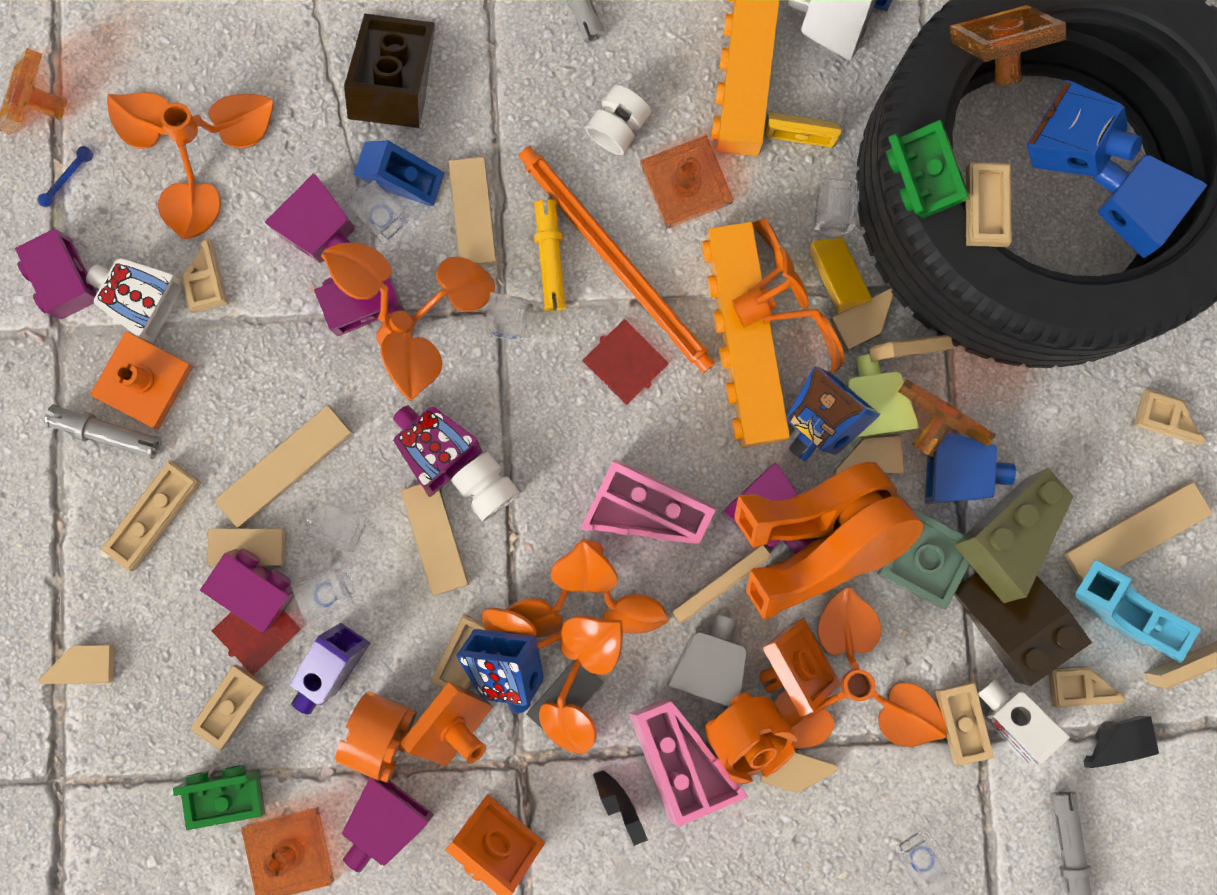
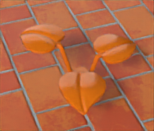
M139 92L125 95L108 94L107 96L111 123L119 137L126 144L138 149H148L157 144L160 134L169 135L171 140L176 142L188 178V185L174 183L168 186L159 197V214L164 223L181 239H191L205 233L217 220L221 201L213 185L208 183L195 185V177L186 144L191 143L196 138L198 127L200 126L210 133L220 132L222 141L230 147L242 149L254 146L263 139L268 130L274 107L272 98L257 94H237L223 97L217 100L209 109L208 115L214 124L210 125L203 121L200 115L192 116L186 105L182 103L169 104L165 98L154 93Z
M765 218L752 222L753 229L762 237L774 253L776 268L756 286L748 289V293L731 301L742 326L745 328L761 319L764 324H767L774 320L810 316L816 321L828 347L831 357V373L839 370L844 364L842 344L832 325L818 308L771 314V310L777 308L773 297L789 287L792 288L802 309L809 307V300L803 281L795 272L791 257L785 248L781 247L780 241L770 223ZM781 272H783L782 276L787 278L784 283L770 291L768 288L763 289Z
M341 243L325 249L321 255L327 264L333 281L348 296L355 299H370L380 290L381 312L378 319L383 323L376 333V340L381 346V359L390 378L409 401L416 398L421 391L436 380L443 364L440 352L432 342L423 337L412 338L411 333L417 321L444 296L448 295L451 304L457 310L471 312L484 307L495 291L494 279L485 269L469 259L449 257L440 263L436 271V279L444 289L433 296L412 317L404 311L388 313V287L383 282L390 277L392 270L387 259L379 251L365 244Z
M584 538L575 545L572 551L558 559L551 568V579L562 588L560 596L553 606H550L543 599L530 598L518 601L506 608L526 617L537 630L536 637L553 635L562 628L563 617L558 612L561 611L569 591L582 590L584 593L589 591L603 593L606 605L610 607V609L603 613V620H622L623 633L639 634L658 629L670 620V616L667 615L661 603L649 596L641 594L626 595L619 598L616 602L611 597L610 590L617 584V572L603 555V546L595 541H589Z
M845 588L836 594L822 612L818 624V637L821 645L829 654L839 655L846 652L851 671H848L841 679L842 691L825 699L814 712L802 717L786 689L778 695L774 704L797 738V742L793 741L792 743L795 749L810 748L824 742L834 729V719L824 708L846 697L853 701H865L872 697L885 707L878 716V724L883 735L893 744L913 747L945 738L947 730L942 713L936 702L924 689L912 683H897L891 688L889 697L886 699L875 690V680L872 675L865 670L859 669V664L854 658V652L864 654L871 651L877 645L881 637L880 620L873 608L862 600L852 588Z
M492 607L482 611L485 630L537 636L535 626L519 613ZM579 615L566 620L562 629L555 635L542 641H537L538 649H542L556 641H561L560 649L567 658L575 660L558 696V704L545 702L540 708L539 719L544 732L556 745L569 752L586 754L597 738L595 723L591 716L582 708L573 704L566 705V696L581 665L590 673L598 675L607 674L614 669L622 650L623 625L622 620H603Z

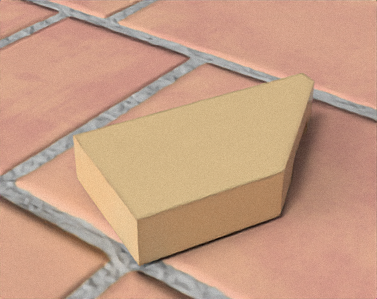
M210 239L202 241L200 251L192 264H188L181 276L188 308L193 314L228 305L214 245Z
M892 288L872 297V301L844 311L830 319L846 352L881 334L893 297Z
M1149 389L1143 391L1134 426L1198 446L1204 445L1206 440L1202 433L1199 434L1190 418L1191 412L1184 400Z
M902 436L863 438L833 471L834 475L863 462H876L885 474L904 473Z
M114 644L71 646L39 679V684L114 682Z
M1090 667L1056 668L1049 673L1053 707L1126 702L1124 695L1112 688Z
M795 751L791 759L775 773L764 777L761 772L759 780L763 783L798 793L837 772L838 766L834 763Z

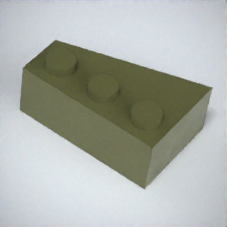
M1049 468L1025 478L954 546L1003 603L1025 598L1034 583L1074 496Z

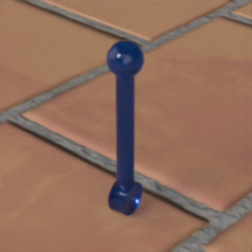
M79 147L76 151L77 158L46 193L38 196L37 202L40 206H51L53 202L52 197L83 162L92 160L93 152L88 147Z

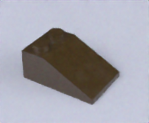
M364 13L344 84L348 119L420 128L427 92L435 31L434 22Z
M977 572L960 583L954 594L1017 683L1027 686L1034 685L1092 643L1072 613L1038 576H1036L1027 597L1006 603L1000 600Z

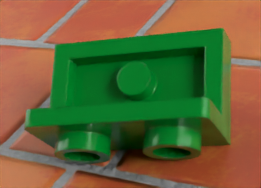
M941 120L902 137L897 133L888 137L892 148L886 151L887 158L895 174L900 172L905 187L900 188V194L908 212L914 210L915 214L921 218H926L970 200L947 132Z
M245 765L232 766L222 769V775L210 778L207 771L184 776L185 782L173 788L174 796L181 795L186 830L257 818L265 814L259 768L246 771Z

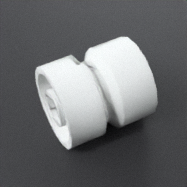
M614 85L602 101L603 110H597L585 126V131L598 145L613 154L621 156L624 155L634 140L633 131H638L642 128L651 114V109L640 96L621 85Z
M486 452L471 461L451 479L463 497L473 498L471 507L482 522L497 514L520 495L519 490L508 476H499L502 468L490 452Z

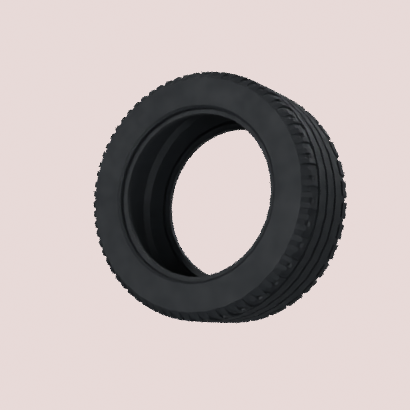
M950 0L943 5L941 10L930 18L919 31L918 36L913 39L877 100L865 127L864 139L860 143L857 167H859V170L856 172V195L859 198L857 210L860 227L865 229L863 238L870 256L875 257L876 269L879 271L885 284L889 283L893 288L891 292L900 301L901 305L904 308L909 307L914 312L912 316L920 321L928 330L933 328L938 332L937 336H950L955 347L963 346L968 353L984 359L992 357L995 362L1018 367L1025 364L1028 368H1052L1055 365L1058 367L1081 365L1087 363V361L1093 362L1127 350L1181 326L1197 317L1199 312L1206 311L1217 302V7L1214 5L1209 6L1205 3L1206 0ZM1046 76L1072 81L1121 103L1125 108L1127 122L1131 125L1136 135L1142 136V145L1146 155L1152 156L1201 180L1207 186L1164 244L1145 258L1137 253L1133 261L1122 273L1102 276H1076L1051 271L1032 264L1009 251L1006 247L966 246V201L926 218H921L915 214L914 210L908 212L900 194V188L905 187L900 172L896 174L893 172L887 158L886 151L892 148L888 137L896 133L902 137L941 120L953 149V128L956 111L960 100L964 96L986 84L1005 78Z

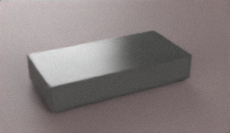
M575 660L570 663L526 713L540 728H542L539 719L541 706L545 702L558 704V696ZM581 665L566 696V705L573 704L582 708L602 686L604 681Z

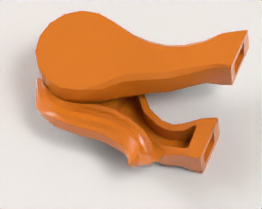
M863 462L853 465L804 493L780 501L769 500L757 494L738 495L734 519L753 548L765 545L770 540L792 541L825 537L810 543L787 560L774 565L751 569L746 593L764 620L774 617L780 611L825 593L855 576L880 569L893 562L918 540L923 532L924 524L902 497H897V488L876 462Z

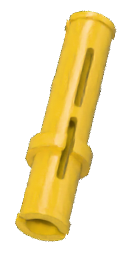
M547 199L548 214L545 215L543 200H539L533 203L537 223V234L534 235L535 244L539 245L544 299L543 308L544 311H554L553 296H556L557 311L567 309V304L565 301L560 242L563 241L562 232L558 231L557 201Z

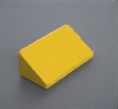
M768 112L764 136L771 139L833 148L841 135V127L835 121Z
M843 238L816 240L810 243L809 253L837 314L872 301L870 293Z

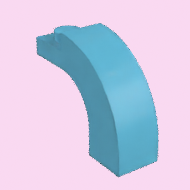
M1095 560L1076 591L1075 596L1079 603L1094 616L1143 646L1146 644L1182 663L1201 628L1152 603L1132 588L1131 578Z

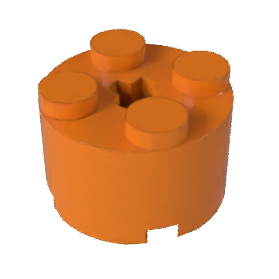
M371 691L368 694L365 693L357 703L345 727L349 729L346 737L348 742L340 739L335 757L336 763L378 781L381 780L388 783L397 764V761L394 759L398 750L401 752L405 751L399 743L410 731L417 711Z
M741 693L732 699L729 708L723 711L717 718L710 720L704 727L708 741L729 778L738 784L754 782L751 776L760 772L763 773L764 777L775 773L791 759L795 752L792 743L793 741L797 742V738L774 702L768 697H752L750 693Z

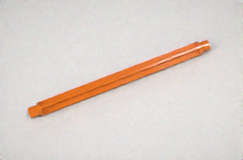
M531 146L523 149L518 157L526 165L525 169L535 178L553 200L557 201L558 207L602 259L609 264L614 273L658 325L665 330L691 365L695 364L703 374L713 367L715 363L708 356V350L703 347L686 325L679 320L675 312L555 173L544 157L538 155Z

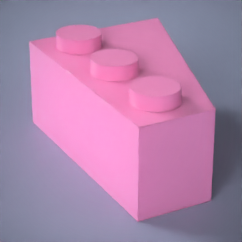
M614 459L581 530H597L621 535L629 534L652 537L653 539L700 544L716 509L715 505L618 459Z
M662 699L629 713L666 815L671 823L680 827L748 797L743 789L729 778L719 759L712 754L702 741V738L672 701Z

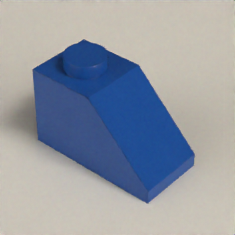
M385 140L364 143L353 175L382 191L434 206L445 172L391 141Z

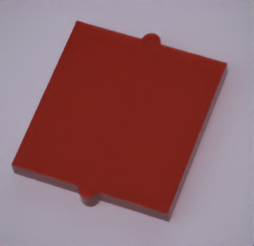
M625 319L606 337L601 336L600 343L582 360L626 406L644 388L649 389L651 381L669 365Z
M284 610L275 625L262 633L230 612L211 631L229 649L228 655L230 657L235 656L252 675H255L301 630V627Z

